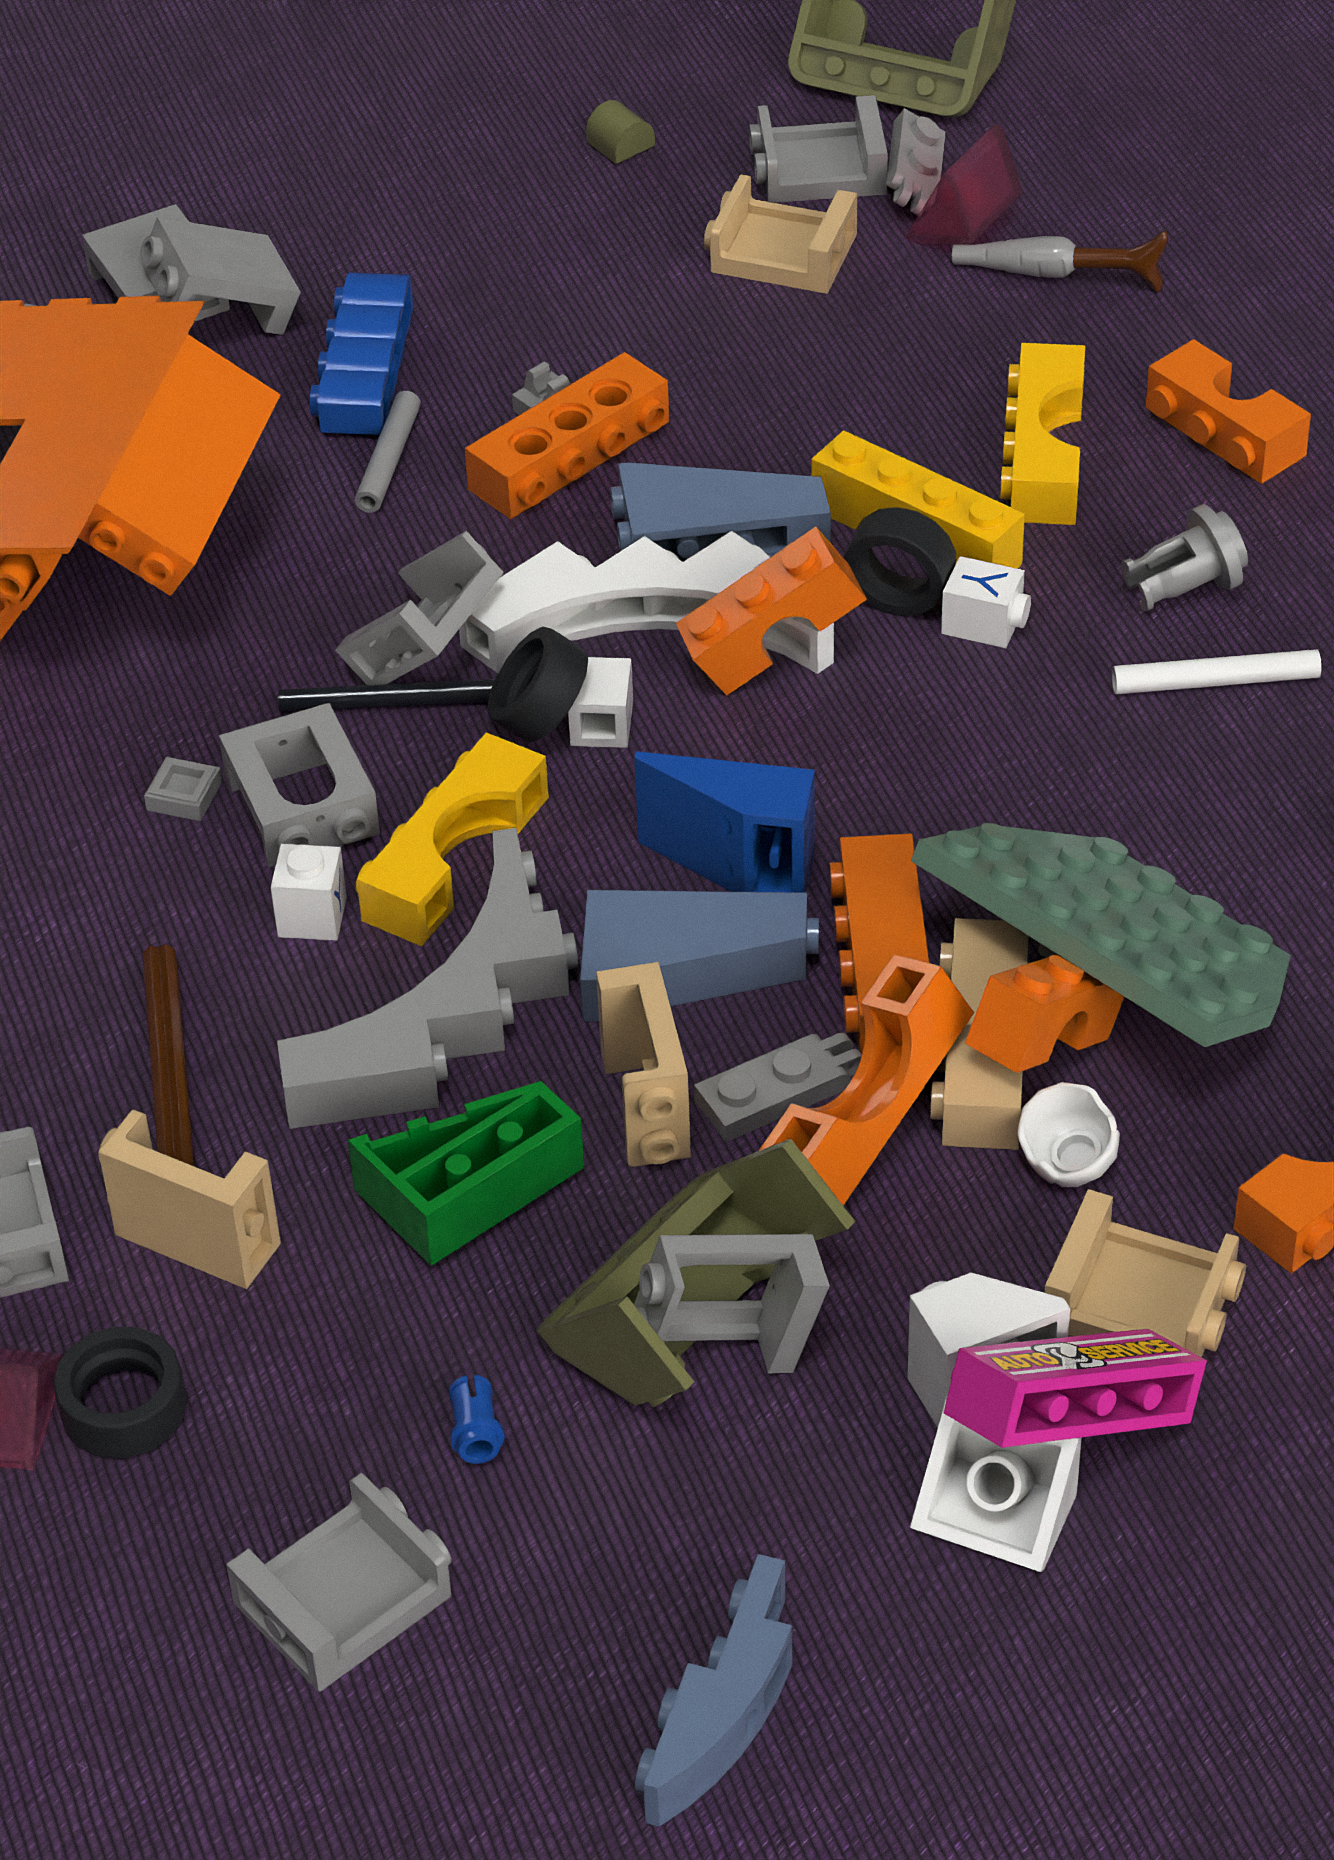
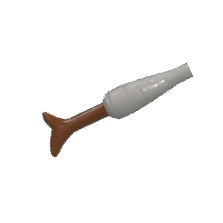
M1163 230L1153 239L1133 248L1076 247L1070 239L1060 236L1010 239L977 245L954 244L952 248L953 265H975L999 271L1004 270L1009 273L1047 278L1066 277L1075 268L1128 269L1141 276L1156 292H1159L1163 286V278L1157 262L1164 252L1169 235L1166 230Z

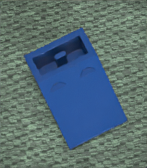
M635 752L638 842L730 892L807 893L815 856V770Z

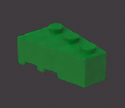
M542 1081L464 1104L465 1113L433 1123H428L426 1116L407 1121L406 1131L374 1141H370L367 1134L348 1139L354 1190L431 1266L584 1168L581 1117Z

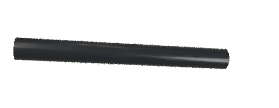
M495 679L279 689V711H303L326 703H330L332 709L337 710L488 702Z

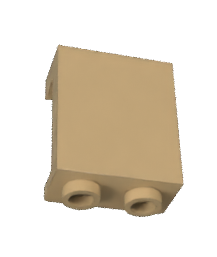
M740 174L732 191H725L716 220H710L705 230L704 249L710 251L711 272L828 294L857 235V193L837 190L827 212L755 200L751 196V176Z
M653 962L597 971L600 1051L605 1074L641 1068L643 1070L627 1073L622 1076L625 1150L628 1165L636 1167L648 1164H664L672 1160L690 1158L688 1072L659 963Z
M132 1110L118 1128L111 1129L104 1137L98 1153L115 1235L247 1289L281 1244L268 1160L245 1151L227 1176L221 1178L152 1150L146 1114L136 1110Z
M1088 1189L1045 1285V1293L1064 1298L1070 1307L1068 1335L1081 1336L1150 1329L1202 1357L1205 1349L1215 1352L1219 1346L1227 1314L1222 1312L1221 1308L1225 1299L1236 1302L1246 1273V1264L1237 1261L1239 1237L1226 1233L1218 1253L1114 1223L1111 1222L1113 1196Z

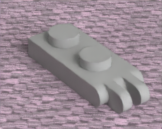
M904 108L893 122L886 185L894 189V203L904 207L909 199H911L910 212L920 217L927 208L931 209L939 196L945 131L940 129L931 119L923 116L919 117Z
M838 1033L824 1040H821L817 1034H810L694 1084V1099L726 1143L780 1119L791 1103L806 1108L842 1092L850 1083L851 1076L855 1075L862 1054L858 1049H853L854 1044L845 1033Z

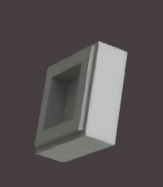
M166 757L144 795L146 809L157 813L201 821L222 784L220 767Z

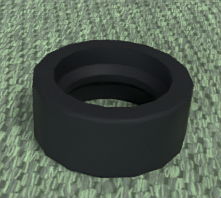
M894 507L878 509L864 517L844 554V559L849 564L867 598L864 602L885 613L911 616L921 615L936 606L956 565V551L949 535L935 521L917 511ZM886 545L906 551L925 567L928 577L910 578L894 573L885 568L875 557L871 547Z
M542 626L530 632L511 652L496 676L489 694L487 707L490 719L525 741L535 742L544 738L558 726L580 693L588 667V657L585 649L552 628Z
M114 1326L90 1333L72 1345L57 1364L53 1383L65 1433L80 1449L100 1457L128 1458L149 1452L169 1439L184 1418L187 1395L176 1351L160 1335L140 1327ZM119 1371H140L156 1377L160 1383L159 1389L150 1400L136 1409L122 1413H100L85 1407L81 1401L82 1395L91 1384L105 1375Z

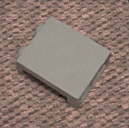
M875 95L856 97L854 122L772 128L768 105L757 106L758 124L749 125L751 155H754L756 184L765 183L768 202L779 203L832 199L837 190L855 192L857 197L887 194L888 153Z
M176 204L83 234L82 238L90 276L94 280L104 278L118 298L159 296L141 263L140 251L144 239L150 236L157 217L189 222ZM197 294L189 298V301H205L195 321L230 310L229 299Z
M157 217L150 236L144 239L141 246V263L162 302L189 301V298L194 294L248 302L264 332L284 334L301 292L268 235Z
M32 1127L0 1132L1 1298L69 1281Z
M363 1473L358 1474L349 1481L352 1500L348 1506L266 1564L249 1548L226 1564L234 1605L319 1693L452 1596L448 1565L451 1564V1556L443 1541L429 1529L422 1532L408 1518L407 1512L396 1494L387 1487L378 1489Z

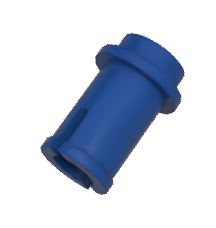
M474 1375L476 1396L471 1397L467 1376H462L450 1385L448 1391L455 1421V1427L450 1435L453 1450L464 1461L473 1464L485 1463L495 1458L499 1453L505 1439L502 1425L495 1420L491 1383L485 1377Z

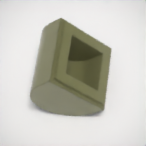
M617 100L603 102L592 112L586 126L587 142L615 164L655 146V134L652 126Z

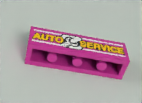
M1150 1329L959 1348L956 1363L951 1374V1384L943 1413L1001 1448L1189 1424L1192 1420L1207 1360Z

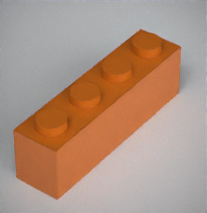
M912 833L840 837V862L829 863L831 899L842 898L843 905L834 906L836 943L847 942L848 949L839 950L840 986L852 987L853 994L843 997L845 1032H857L858 1048L861 1054H863L865 1042V1021L861 1002L893 955L897 954L929 963L917 866L911 861L914 854Z

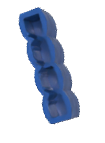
M349 272L344 287H336L334 311L336 319H328L326 344L328 352L321 351L319 354L318 378L320 385L313 384L311 386L310 414L313 417H319L320 432L380 435L391 408V401L395 395L398 370L403 360L406 335L409 332L412 320L413 295L411 275Z

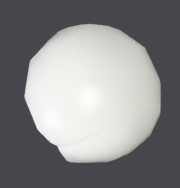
M1060 1082L1038 1090L1023 1106L1018 1125L1019 1142L1028 1163L1039 1176L1050 1184L1057 1183L1061 1187H1079L1101 1177L1117 1158L1120 1132L1117 1130L1115 1117L1102 1102L1098 1093L1089 1086Z

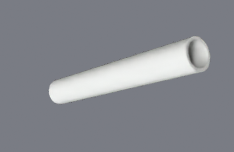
M1318 649L1112 667V685L1115 695L1320 678L1321 658Z

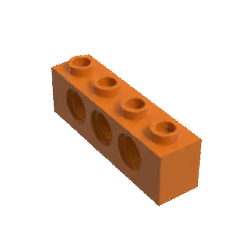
M623 352L465 447L468 490L510 520L669 423L668 380L626 352Z

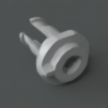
M1201 504L1187 513L1189 530L1151 547L1142 557L1134 561L1129 558L1121 562L1122 574L1128 589L1131 590L1139 586L1142 594V600L1139 602L1144 612L1153 609L1155 602L1165 598L1180 596L1211 580H1214L1219 587L1227 590L1242 584V568L1248 566V554L1237 527L1225 512L1215 513L1208 505Z

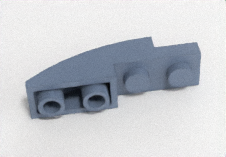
M761 1554L757 1555L749 1580L738 1578L735 1583L728 1610V1619L732 1620L733 1624L727 1638L722 1636L716 1637L709 1656L708 1667L688 1663L679 1689L669 1687L666 1690L658 1716V1730L663 1731L656 1750L651 1748L644 1750L635 1780V1790L644 1793L645 1822L647 1824L660 1827L692 1805L714 1786L742 1756L764 1725L778 1700L792 1667V1625L778 1622L785 1603L784 1560Z

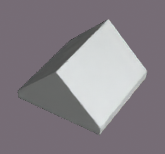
M942 1412L910 1528L1042 1572L1077 1495L1081 1438L1001 1448Z

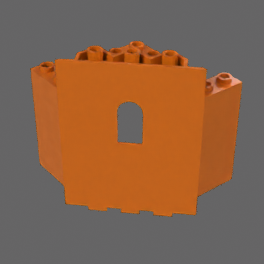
M160 296L119 297L118 301L114 304H93L91 298L51 299L47 306H24L22 300L0 301V426L22 425L0 463V641L21 612L27 610L49 580L62 554L70 552L77 538L169 596L173 594L195 566L281 394L188 334L205 301L162 302Z

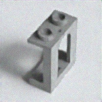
M465 531L406 565L398 572L402 579L422 599L417 606L411 600L407 601L346 636L335 651L366 685L388 684L437 657L504 572L490 558L485 549Z
M330 703L219 735L225 778L232 792L241 791L262 834L265 860L268 868L276 866L281 844L339 847L380 834L375 790ZM327 764L336 782L333 793L326 799L315 804L300 805L285 800L279 794L273 780Z
M813 1234L660 1235L650 1263H645L641 1268L640 1290L634 1305L663 1342L758 1340L768 1373H793L830 1285ZM775 1264L761 1300L680 1301L685 1289L679 1269L681 1267L692 1265Z

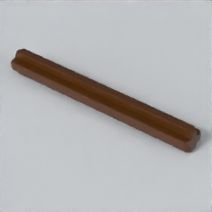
M163 944L160 947L150 945L145 949L142 956L157 1152L194 1166L175 949L168 944Z

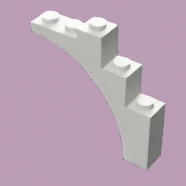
M730 531L682 562L673 552L663 549L644 536L597 567H594L587 558L575 554L557 541L497 580L459 628L460 645L496 673H499L504 662L518 643L530 632L542 626L552 628L571 641L622 631L679 630L676 622L765 562L770 556L760 547L752 545L733 531ZM788 617L773 624L762 638L766 649L783 654L817 674L834 663V623L820 632L806 618Z

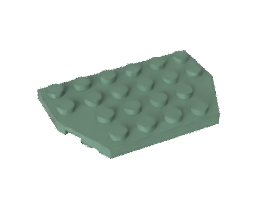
M983 823L978 827L959 831L951 830L946 834L919 839L911 859L913 863L1203 1047L1270 1027L1279 1006L1291 955L1272 944L1273 938L1264 930L1251 925H1241L1223 914L1224 908L1218 902L1205 896L1192 895L1175 884V877L1169 872L1155 866H1145L1128 856V849L1120 842L1107 837L1063 834L1006 827L993 823Z

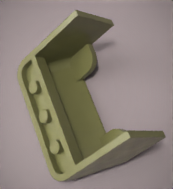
M802 0L788 58L789 69L797 81L811 87L854 97L875 95L877 102L947 118H956L970 110L1000 64L1016 0H985L978 27L965 30L957 38L951 61L864 42L868 18L863 6L855 0Z
M788 1139L709 1170L687 1184L547 1316L536 1331L553 1353L632 1405L648 1402L652 1407H655L666 1401L673 1394L686 1391L695 1382L684 1369L686 1362L681 1357L695 1341L663 1342L634 1305L640 1290L641 1268L645 1263H650L660 1235L813 1234L816 1241L848 1230L855 1223V1220L792 1139ZM775 1264L692 1265L681 1267L679 1269L685 1289L680 1301H737L755 1282L771 1277Z

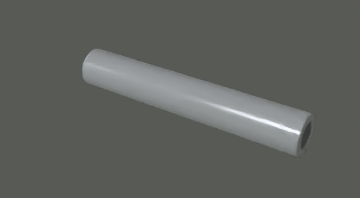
M400 391L395 396L356 493L355 504L364 512L374 513L380 509L417 416L421 401L411 391Z

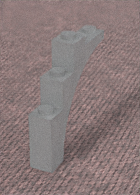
M516 828L492 831L494 868L487 899L471 931L445 963L411 991L370 1014L324 1031L277 1041L289 1129L438 1108L437 1082L448 1080L446 1059L505 1051L503 1025L514 1024L512 1003L569 995L568 970L578 969L575 937L573 933L562 934L558 910L544 911L540 893L529 894L528 887L537 886L532 850L521 852Z

